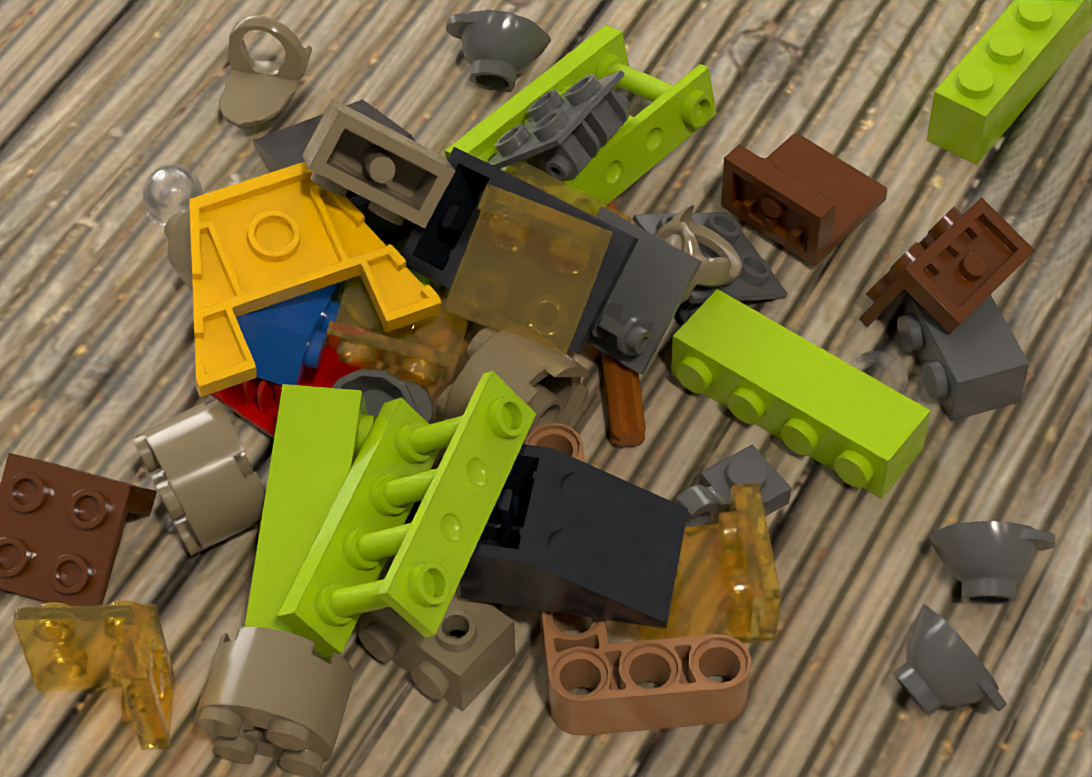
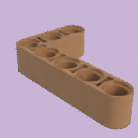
M550 422L539 425L525 439L526 445L554 448L585 462L583 442L580 435L572 427L563 423ZM539 610L549 711L553 722L564 732L571 735L586 736L721 724L737 718L742 714L747 705L751 656L748 649L738 639L729 635L712 634L608 643L606 621L604 619ZM579 629L584 631V633L570 635L563 633V631ZM714 675L724 676L731 681L718 683L708 680L707 677ZM649 681L656 682L662 686L647 689L637 684ZM577 687L592 690L591 693L585 695H575L568 691Z

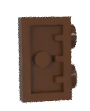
M800 134L791 135L767 158L759 157L740 144L724 157L721 207L814 266L820 263L872 214L887 197V188Z
M982 197L964 214L954 206L928 231V234L919 243L913 244L866 293L874 303L863 313L859 320L866 327L870 326L907 291L951 334L1036 250Z
M9 453L0 483V589L84 613L98 614L102 609L128 512L150 516L157 491L48 461Z

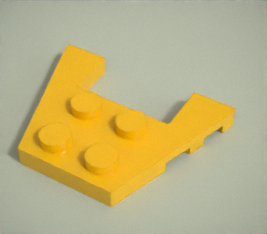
M305 161L189 199L196 388L200 397L257 378L256 365L236 317L360 276L387 333L440 314L442 305L440 297L429 284L424 286L406 267L404 257L391 244L385 245L364 222L365 216L346 196L342 197L332 193L310 179L313 171L307 168Z

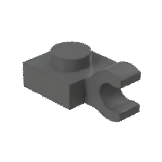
M752 444L700 472L699 485L689 487L676 496L675 502L688 508L684 535L689 540L700 536L710 527L724 519L729 522L736 532L746 528L789 504L792 488Z

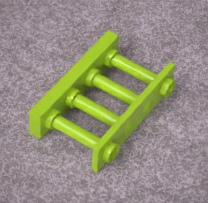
M604 25L445 149L446 158L448 160L453 148L456 147L488 163L498 153L494 147L497 140L512 128L525 124L531 118L527 109L541 96L552 90H556L559 95H562L576 82L590 74H594L597 79H601L622 70L625 75L613 87L614 90L621 88L652 103L635 117L629 115L624 125L618 129L605 146L600 148L596 156L591 158L590 162L580 171L575 179L552 183L521 168L520 166L531 157L500 168L594 216L598 213L601 206L605 207L717 114L709 67L699 64L674 85L629 67L623 32Z
M493 370L482 374L462 416L429 424L402 397L385 402L276 617L297 635L314 641V650L323 657L333 656L334 652L338 655L342 654L361 613L389 607L394 609L425 638L435 636L536 413ZM447 448L438 468L430 470L439 451ZM422 501L412 523L404 524L414 503ZM395 556L385 579L377 581L388 557Z

